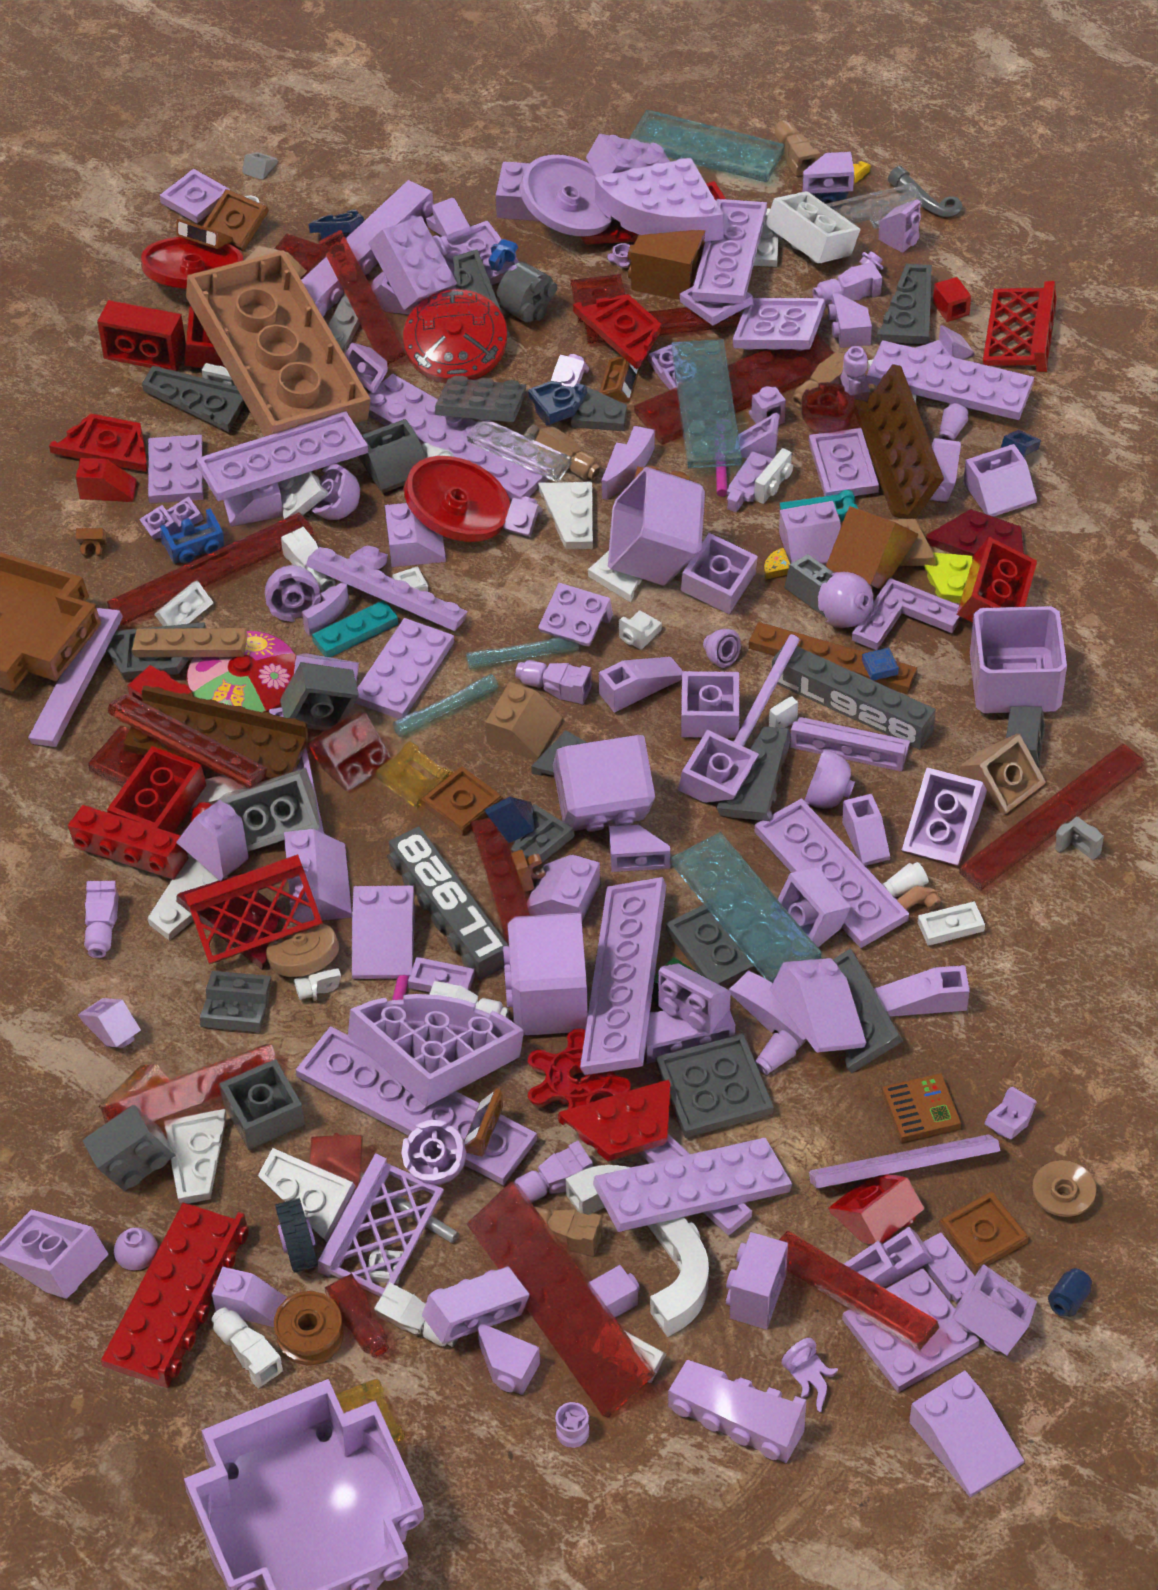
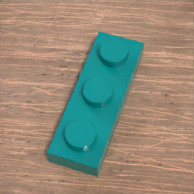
M382 600L313 633L312 641L324 657H332L398 625V617L388 604Z

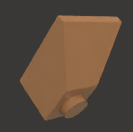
M1015 734L980 750L960 765L966 778L984 783L987 789L985 800L1002 814H1007L1046 783L1020 734Z

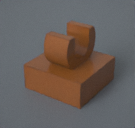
M76 528V540L81 544V554L87 556V548L94 545L96 547V555H102L103 549L100 544H107V533L103 528Z
M523 850L512 852L511 855L523 892L535 889L532 878L540 879L546 875L543 866L534 868L542 864L540 855L533 854L525 859Z

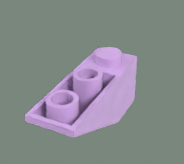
M671 657L624 660L599 672V694L615 713L682 680V669Z
M965 965L932 968L875 988L890 1016L967 1011L969 985Z

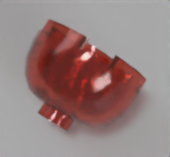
M821 382L817 388H813L810 391L806 389L801 398L802 418L807 426L817 433L842 431L848 426L853 417L854 396H850L845 391L843 385L834 382Z

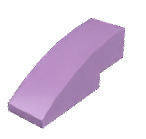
M634 426L627 444L616 442L602 478V499L608 500L634 480L637 466L645 467L655 449V430Z
M751 971L746 972L729 989L731 991L730 995L771 1033L775 1030L778 1032L781 1030L788 1032L794 1037L800 1048L807 1039L770 991L773 983Z
M908 1227L884 1244L879 1241L875 1242L825 1277L838 1300L843 1304L880 1290L911 1274L933 1259L919 1235Z

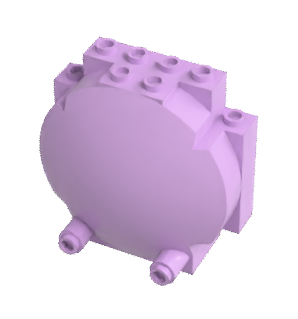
M327 1379L201 1430L205 1455L210 1468L184 1478L187 1495L204 1533L211 1560L221 1575L227 1590H377V1587L384 1580H394L408 1569V1555L402 1542L406 1541L407 1531L415 1528L420 1521L424 1520V1508L376 1401L343 1413L330 1381Z

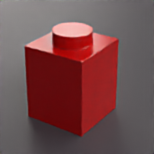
M954 277L934 284L933 304L945 321L949 322L970 315L971 295L959 278Z

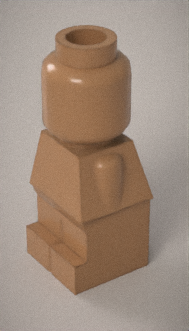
M782 120L776 124L775 137L784 148L786 164H788L795 176L803 175V171L819 159L820 152L817 148H812L810 140L800 134L793 123Z
M835 352L825 361L819 363L810 380L795 390L792 396V402L798 409L810 408L820 401L822 397L826 398L838 393V388L842 387L840 377L843 371V356Z
M554 426L540 429L531 450L538 456L545 455L551 462L564 467H570V470L582 479L590 478L595 480L599 476L602 467L598 465L597 459L582 451L572 437H569Z
M529 1206L527 1209L520 1208L516 1219V1227L522 1228L525 1234L537 1237H546L548 1235L550 1241L563 1249L590 1256H595L603 1233L602 1215L594 1213L588 1215L576 1210H554L552 1215L548 1209Z

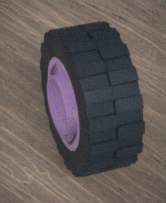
M300 1198L275 1204L280 1223L277 1226L284 1253H288L293 1273L317 1267L318 1263L313 1247L316 1244L309 1218L305 1217Z

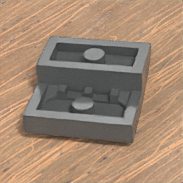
M212 971L206 987V1001L200 1015V1027L260 1032L270 993L271 976Z

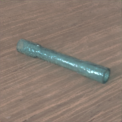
M553 637L549 640L510 647L467 652L466 659L468 668L474 669L505 661L551 653L559 654L579 650V644L559 637Z
M489 674L448 697L394 721V730L399 737H402L471 700L479 699L499 688L497 680L492 674Z

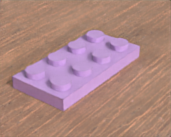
M404 618L357 687L359 696L355 703L404 720L454 644V635Z

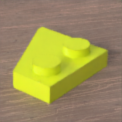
M933 552L936 564L924 566L927 571L928 580L936 588L935 592L938 597L953 603H960L972 564V556Z

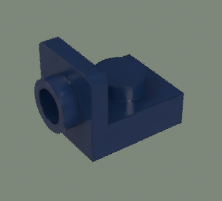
M1018 429L1004 436L1000 448L1014 444L1025 459L1026 455L1039 449L1041 440Z

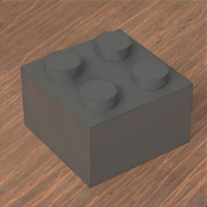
M300 662L280 699L283 716L306 722L309 729L339 732L359 696L354 671L352 669Z
M276 1059L219 1083L223 1105L248 1150L305 1125L302 1104Z
M135 1104L82 1140L97 1169L123 1191L138 1185L144 1177L154 1170L162 1168L170 1159L176 1156L161 1128Z

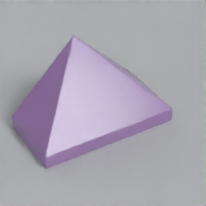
M774 413L738 434L734 454L737 457L748 458L753 451L774 459L776 456L780 415Z

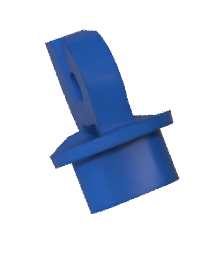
M501 239L498 244H493L491 246L492 255L488 259L491 270L498 272L502 269L505 261H514L518 245L505 239Z

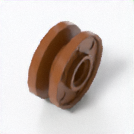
M315 1291L298 1292L285 1299L277 1308L274 1317L277 1345L282 1354L292 1362L306 1366L321 1364L332 1358L340 1349L344 1338L341 1312L335 1301L324 1293ZM306 1326H315L312 1330H303Z

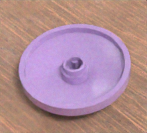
M547 155L535 159L527 166L520 183L521 196L528 210L546 226L568 235L592 236L608 229L614 221V218L609 219L603 214L595 203L594 177L597 176L589 163L566 155Z

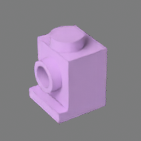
M763 387L759 393L752 395V410L749 411V415L757 424L766 419L767 412L771 411L772 414L777 413L780 415L779 424L785 423L786 400L776 387Z

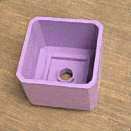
M645 467L617 497L613 505L608 567L612 570L663 586L669 583L701 551L705 499L703 487L699 483Z
M1052 606L980 608L974 613L970 661L975 704L978 710L983 713H1008L1011 706H1042L1043 712L1056 711L1062 706L1067 661L1060 611Z
M643 735L564 746L556 751L553 770L562 821L572 827L574 831L587 829L589 832L598 831L608 825H631L634 821L644 820L653 804L655 793L645 737Z
M581 912L514 917L508 923L509 946L503 947L507 1007H513L514 1023L524 1030L523 1036L569 1033L577 1028L586 1030L588 1018L587 984Z

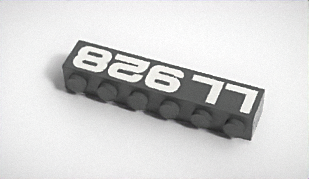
M783 645L782 648L779 650V652L775 655V657L772 659V668H773V666H774V664H775V662H776V660H777V658H778V656H779L781 650L783 649L784 645ZM796 646L777 685L886 735L910 740V746L919 750L934 731L935 708Z
M418 826L390 840V854L387 855L391 867L394 870L398 869L400 871L405 886L414 887L419 905L423 910L428 909L431 913L435 927L439 931H444L453 951L458 950L461 954L464 966L473 968L479 980L503 969V947L508 946V944L422 829Z

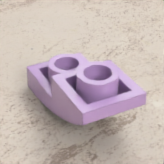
M672 345L649 353L647 357L649 363L663 383L674 394L698 384L687 362H681Z
M188 496L168 510L163 505L159 506L142 517L140 521L153 539L161 538V525L165 524L170 535L182 531L181 522L184 519H191L193 525L204 520V518Z
M342 582L320 593L321 603L302 611L304 630L310 637L313 633L326 628L334 622L349 604L346 583Z

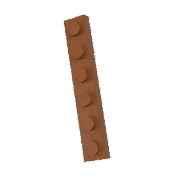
M762 622L757 623L749 640L748 649L775 656L786 643L789 635L792 634L800 639L797 644L798 647L870 679L862 662V654L866 653ZM895 661L899 668L898 675L874 680L890 689L908 695L917 675V667Z

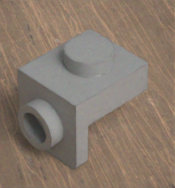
M1076 816L1068 824H1062L1057 830L1055 850L1059 853L1072 844L1092 860L1101 854L1104 835L1097 828L1088 825Z

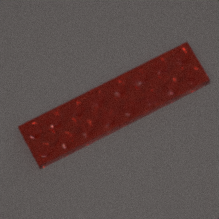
M816 333L810 349L802 351L794 349H765L634 405V413L648 429L655 430L656 440L663 445L751 407L752 395L759 393L763 387H776L782 394L810 380L819 363L825 361L834 352Z
M511 1181L467 1223L497 1268L502 1269L509 1266L530 1294L525 1305L526 1309L602 1416L609 1418L655 1375L650 1365L517 1183Z

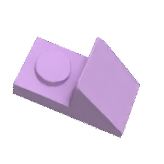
M454 198L434 204L432 206L434 215L426 218L428 228L441 236L445 235L448 240L471 231Z
M943 325L940 326L939 340L917 347V349L962 360L974 356V351L962 335Z

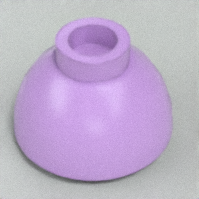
M720 629L708 635L704 639L703 646L709 660L714 665L725 668L732 665L738 658L741 640L738 633L734 630Z
M130 1228L121 1233L114 1245L115 1260L121 1267L128 1270L144 1269L151 1264L159 1249L158 1243L149 1231L143 1228Z

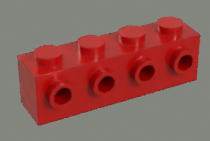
M86 805L80 807L67 825L75 848L173 880L189 859L187 851L176 843L181 835Z

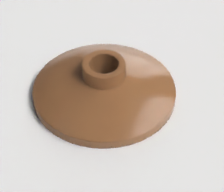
M1060 1160L1050 1162L1037 1171L1033 1179L1032 1191L1035 1200L1044 1210L1057 1216L1071 1217L1079 1215L1091 1207L1096 1196V1183L1090 1172L1083 1166L1071 1161ZM1060 1192H1065V1193H1067L1068 1195L1064 1196V1195H1060L1059 1193H1060Z

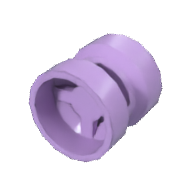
M575 1402L565 1403L559 1407L555 1417L558 1440L566 1447L575 1448L581 1446L589 1437V1415L583 1405Z

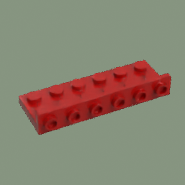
M184 1202L182 1203L101 1358L102 1367L168 1388L172 1378H177L181 1371L182 1358L186 1350L190 1351L195 1343L196 1331L200 1323L204 1324L207 1320L210 1310L209 1305L213 1299L212 1293L222 1267L233 1268L236 1260V1251L239 1245H243L248 1238L249 1227L246 1224L244 1213L238 1212L234 1219Z

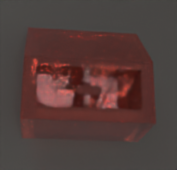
M366 712L351 714L308 742L321 768L345 791L353 789L393 762Z

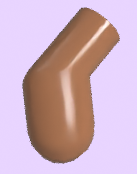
M922 886L913 887L897 899L906 911L915 904L927 905V908L930 910L938 908L941 904V898L938 896L937 891L933 888Z

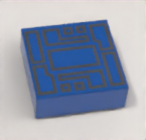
M889 648L862 654V662L871 680L874 681L898 675L899 668Z

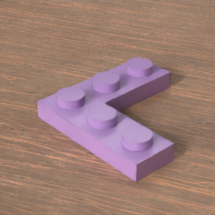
M889 578L874 600L872 611L868 618L858 624L853 631L852 641L878 650L901 614L953 633L962 617L956 615L959 605Z

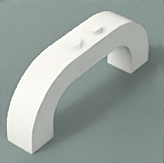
M601 1165L582 1170L566 1178V1196L578 1212L590 1215L605 1208L593 1186L594 1177L630 1167ZM684 1217L648 1225L680 1270V1274L673 1284L650 1297V1313L667 1337L680 1331L694 1320L701 1311L708 1293L709 1263L707 1253L700 1240L697 1227L692 1222L688 1223Z

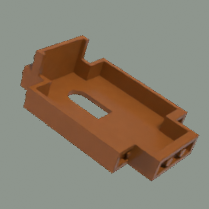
M0 552L1 688L14 691L28 672L57 681L100 626L101 620L96 605L86 602L89 595L83 577Z

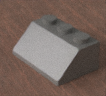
M306 768L226 793L218 799V801L221 800L230 805L235 810V813L242 818L247 851L285 840L284 832L308 829L317 830L320 828L316 795Z

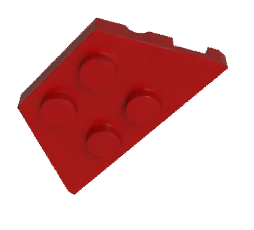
M629 294L619 295L614 298L596 299V304L582 306L581 302L573 304V312L636 369L641 366L661 332V323Z
M91 413L80 424L67 430V437L58 443L52 441L49 445L50 453L78 459H108L118 467L144 472L148 470L141 423Z
M668 1079L563 1110L558 1113L557 1119L563 1126L567 1123L579 1133L578 1138L587 1145L594 1147L597 1153L608 1162L666 1144L668 1136L671 1083Z

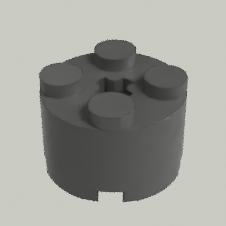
M518 262L515 264L517 268L513 271L508 270L498 286L497 297L500 298L501 302L498 303L499 307L525 322H531L535 319L540 321L547 313V306L551 297L557 291V284L553 282V279L548 274L526 262Z

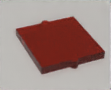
M334 1133L333 1136L311 1137L310 1164L353 1182L356 1185L354 1190H356L361 1178L363 1136H340L338 1133Z

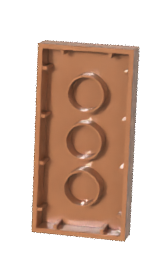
M284 250L187 276L186 298L264 437L344 411L347 412L354 424L368 420L371 399Z

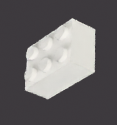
M807 191L774 198L765 223L768 228L773 230L776 236L787 240L793 248L805 253L815 263H823L851 256L861 230Z

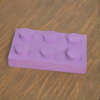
M861 428L809 435V445L824 496L838 495L843 490H852L854 496L878 493L879 484Z
M202 435L149 438V503L177 502L184 500L188 496L191 501L203 500V475L197 467L196 459L203 457Z

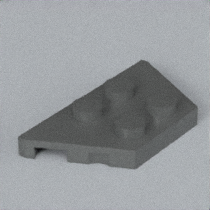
M201 622L141 629L206 628V624ZM137 629L116 631L106 649L124 680L135 679L149 665L159 671L163 670L169 675H176L181 672L190 658L134 657L132 647Z

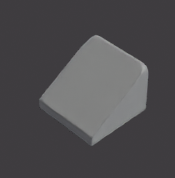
M259 152L247 154L244 158L242 173L258 179H264L276 166L278 160Z

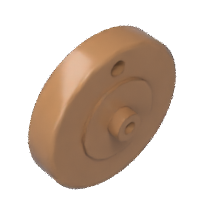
M322 924L269 943L266 955L271 969L277 974L287 977H300L315 973L329 965L339 951V943L335 931L330 926Z

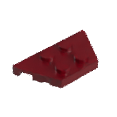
M973 509L964 512L926 536L929 546L952 554L972 556V560L974 554L988 537L1024 554L1021 526Z
M238 875L225 878V879H223L222 881L227 880V879H230V878H233V877H236V876H238ZM219 880L180 892L176 896V902L191 913L184 895L222 881ZM259 892L254 900L270 908L272 903ZM253 893L245 895V897L250 899ZM239 898L231 900L226 911L241 918L248 902ZM225 903L217 905L216 907L222 909ZM252 905L245 920L260 927L267 911ZM275 905L273 910L281 913V909ZM211 908L198 912L201 922L213 928L220 914ZM271 914L264 929L275 934L280 917ZM224 915L217 931L232 937L239 921ZM243 924L236 939L245 944L253 942L258 930ZM262 933L259 939L269 935ZM221 937V938L224 939L226 942H228V943L230 942L229 940H227V939ZM236 943L233 944V947H234V948L240 946V945H238V944H236ZM268 944L241 954L262 970L267 961L266 949Z

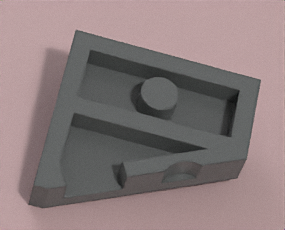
M587 387V394L576 414L571 418V427L624 431L627 405Z
M533 804L534 831L515 840L511 850L512 852L523 850L525 859L533 854H539L542 862H544L575 837L572 827Z

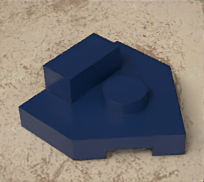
M356 209L348 210L347 213L335 216L332 214L326 215L311 222L309 230L310 233H320L322 243H341L349 236V233L353 232L364 222V217Z
M549 381L529 389L528 394L535 405L536 413L547 426L574 416L587 394V386L575 384L574 387L562 385V382Z

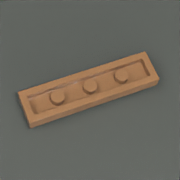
M246 628L137 629L132 652L134 657H244L248 634Z

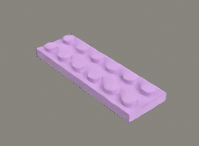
M717 199L716 202L723 213V239L705 242L692 290V300L744 304L767 213V202Z
M883 340L866 376L869 384L878 386L883 375L887 373L892 364L900 365L911 393L914 395L950 404L956 403L967 408L1016 420L1020 419L1034 384V377Z
M344 411L196 459L198 469L217 501L366 454L368 453V445L347 412Z
M802 798L773 814L770 821L762 820L755 824L754 832L791 873L817 867L849 903L851 909L842 925V929L860 948L908 921L909 913Z
M761 1138L596 1175L593 1186L617 1231L620 1232L788 1193L792 1183L767 1139Z

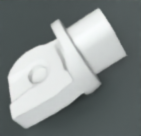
M339 968L294 979L299 1000L312 997L313 1001H316L317 993L334 991L339 987L341 974Z

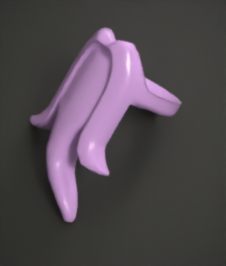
M805 1338L797 1342L786 1352L781 1364L802 1386L801 1398L809 1395L810 1387L808 1383H811L817 1389L816 1407L821 1412L826 1398L827 1385L820 1373L826 1377H834L838 1372V1368H827L816 1355L815 1341L812 1338Z

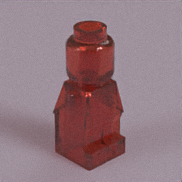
M351 1273L326 1286V1295L337 1304L341 1312L342 1323L353 1333L363 1352L371 1354L374 1358L386 1353L389 1349L387 1344L388 1336L378 1320L372 1319L366 1293H364L353 1274Z

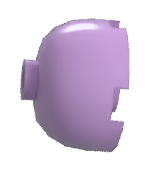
M331 464L322 470L325 474L320 478L321 487L326 489L329 495L312 508V512L328 520H340L357 508L360 498V486L356 477L338 464Z
M289 565L277 569L268 578L265 586L266 604L271 614L280 620L293 622L295 618L302 617V611L319 604L321 601L319 584L310 571L301 566Z
M850 572L832 573V577L828 582L822 583L818 595L819 610L824 611L825 617L828 619L826 623L833 627L857 626L866 620L872 611L874 602L871 586L863 577Z
M823 749L804 801L813 807L827 809L837 806L843 799V796L849 798L855 783L850 780L851 768L849 763L842 756Z
M428 1120L419 1123L408 1139L405 1138L403 1141L401 1154L405 1167L413 1177L423 1183L441 1185L450 1182L459 1175L465 1165L467 1153L463 1138L454 1127L448 1125L445 1121Z

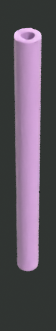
M789 635L734 740L735 743L743 747L745 746L800 641L797 636Z

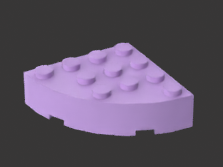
M681 158L672 162L657 163L652 166L638 169L632 168L628 171L608 173L603 176L594 177L595 203L603 214L609 219L614 218L620 221L621 227L628 231L645 235L705 230V242L723 239V213L691 158Z
M410 994L403 995V1000L387 1001L386 998H381L350 1009L348 1037L427 1107L519 1058L524 1030L505 1016L493 1010L489 1014L476 1009L475 1003L463 999L441 995Z

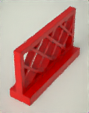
M1044 281V288L994 289L983 365H1036V372H1047L1057 304L1055 281ZM1029 297H1039V299L1031 304L1025 301ZM999 298H1011L1012 300L1004 305L999 301ZM1016 305H1021L1023 309L1015 313L1011 310ZM1004 313L1009 316L1003 322L996 319ZM1029 313L1033 314L1035 318L1027 322L1023 319ZM1015 322L1021 325V327L1014 331L1008 328ZM1001 331H1003L1006 334V336L1000 340H997L995 337H993ZM1026 331L1033 334L1026 340L1020 337ZM1012 340L1018 343V345H1016L1012 349H1009L1007 346H1005ZM998 349L1004 352L1001 356H990V354ZM1026 349L1031 354L1030 356H1018L1017 353Z
M298 854L184 895L209 964L323 924ZM300 876L303 888L298 898L283 891L287 880ZM281 883L279 889L273 887V885ZM268 888L277 892L270 908L254 901L259 890ZM253 893L250 899L245 897V895ZM305 893L307 895L309 903L302 900ZM280 895L296 901L289 917L273 910ZM239 898L248 902L241 918L226 911L231 900ZM225 903L222 909L216 907L217 905ZM299 904L311 908L315 919L301 923L292 918ZM252 905L267 911L260 927L245 920ZM211 908L220 914L213 928L201 923L198 912ZM271 914L287 920L281 932L274 934L264 929ZM224 915L239 921L232 937L217 931ZM290 923L297 925L288 929ZM243 924L258 930L253 942L245 944L236 939ZM204 929L210 931L208 939L205 935ZM262 933L269 935L259 939ZM214 934L230 941L225 952L212 955L209 945ZM234 943L240 945L239 947L231 949Z

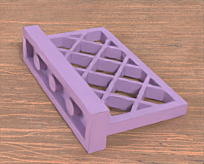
M375 1153L318 1260V1272L327 1277H330L332 1274L381 1297L389 1282L394 1285L397 1283V1279L410 1258L444 1189L434 1184L423 1183L413 1177L412 1174L388 1164L387 1158ZM392 1175L402 1180L405 1189L388 1194L384 1184L388 1176ZM382 1190L383 1195L378 1197L380 1191ZM425 1190L433 1194L429 1203L416 1207L412 1193ZM407 1195L412 1208L395 1214L390 1200ZM386 1202L390 1215L373 1220L370 1212L372 1206ZM420 1212H424L422 1218H420ZM415 1215L418 1224L416 1229L402 1234L398 1220ZM366 1217H368L369 1222L364 1223ZM393 1221L398 1235L381 1240L376 1227ZM372 1228L376 1242L359 1247L356 1239L357 1234ZM411 1238L409 1243L406 1245L405 1240ZM400 1241L404 1250L402 1256L388 1261L384 1246ZM352 1244H353L354 1247H355V1249L350 1250V1248H351V1246H352ZM379 1248L384 1262L366 1267L362 1253ZM356 1255L362 1267L361 1270L351 1273L340 1268L344 1259ZM398 1263L394 1271L392 1272L391 1266H394V1264ZM386 1268L390 1275L386 1287L383 1288L372 1283L369 1272Z

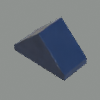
M508 797L485 809L488 817L508 843L534 831L533 806L530 801Z

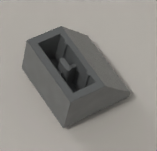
M406 419L362 435L368 445V453L360 455L359 458L381 493L405 485L412 467L425 459L418 436Z

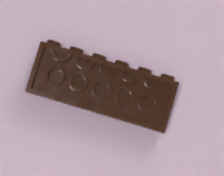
M892 364L887 373L883 375L874 392L870 394L868 401L854 399L852 407L862 429L869 454L892 516L916 519L943 482L944 477L902 366Z
M143 686L141 691L143 701L123 745L124 751L140 755H146L151 746L199 763L202 765V769L263 782L296 771L308 742V730L306 722L295 718L289 719L273 715L269 712L254 711L242 706L219 703L212 699L206 700L193 697L186 693L180 694L167 691L159 687Z

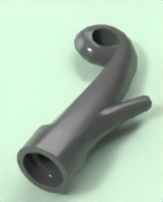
M902 166L895 167L888 176V182L896 189H900L909 202L917 199L921 201L922 207L936 215L951 217L957 215L962 209V202L954 196L944 198L939 204L910 177V173Z

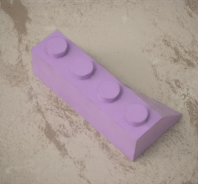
M686 1360L668 1390V1407L672 1408L676 1414L682 1417L689 1416L701 1422L705 1428L711 1431H720L730 1436L733 1441L740 1445H749L759 1450L765 1457L771 1460L778 1459L787 1463L804 1433L806 1399L795 1396L794 1400L790 1401L781 1398V1391L770 1387L767 1392L757 1390L749 1380L743 1378L736 1379L735 1381L728 1380L724 1372L690 1360Z

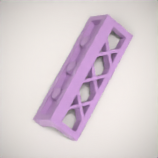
M799 717L798 721H794L791 728L790 748L822 754L824 749L842 756L845 760L901 772L910 747V740Z

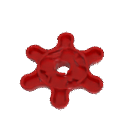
M577 1028L570 1031L567 1035L568 1046L560 1053L552 1054L545 1050H535L528 1056L529 1066L534 1071L546 1075L545 1080L541 1084L532 1087L528 1092L529 1101L538 1108L544 1107L553 1101H558L561 1104H569L568 1109L603 1099L605 1096L610 1097L630 1091L631 1084L628 1079L616 1076L613 1071L588 1074L581 1078V1082L572 1078L577 1073H583L580 1065L585 1029Z

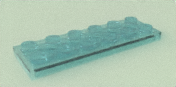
M646 109L629 140L636 139L640 142L660 145L668 158L676 160L691 158L696 165L766 183L769 181L785 150V144L648 109Z
M724 339L672 342L671 352L688 468L741 465L742 457Z
M721 832L671 857V865L766 980L773 983L784 962L821 959L819 948Z

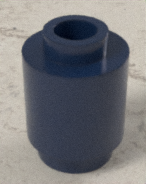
M1073 1268L1061 1276L1048 1295L1050 1307L1056 1314L1072 1317L1078 1312L1091 1292L1092 1280L1089 1275L1080 1269Z

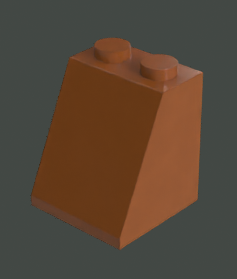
M705 230L638 235L635 244H631L628 250V260H631L628 270V279H631V290L680 300V293L694 286L705 245Z
M849 506L825 567L834 573L850 572L857 574L867 581L871 589L875 587L882 590L916 541L918 533L896 522Z

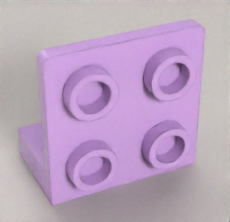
M558 583L538 626L539 631L581 645L590 646L601 621L608 624L613 616L611 600L602 595Z

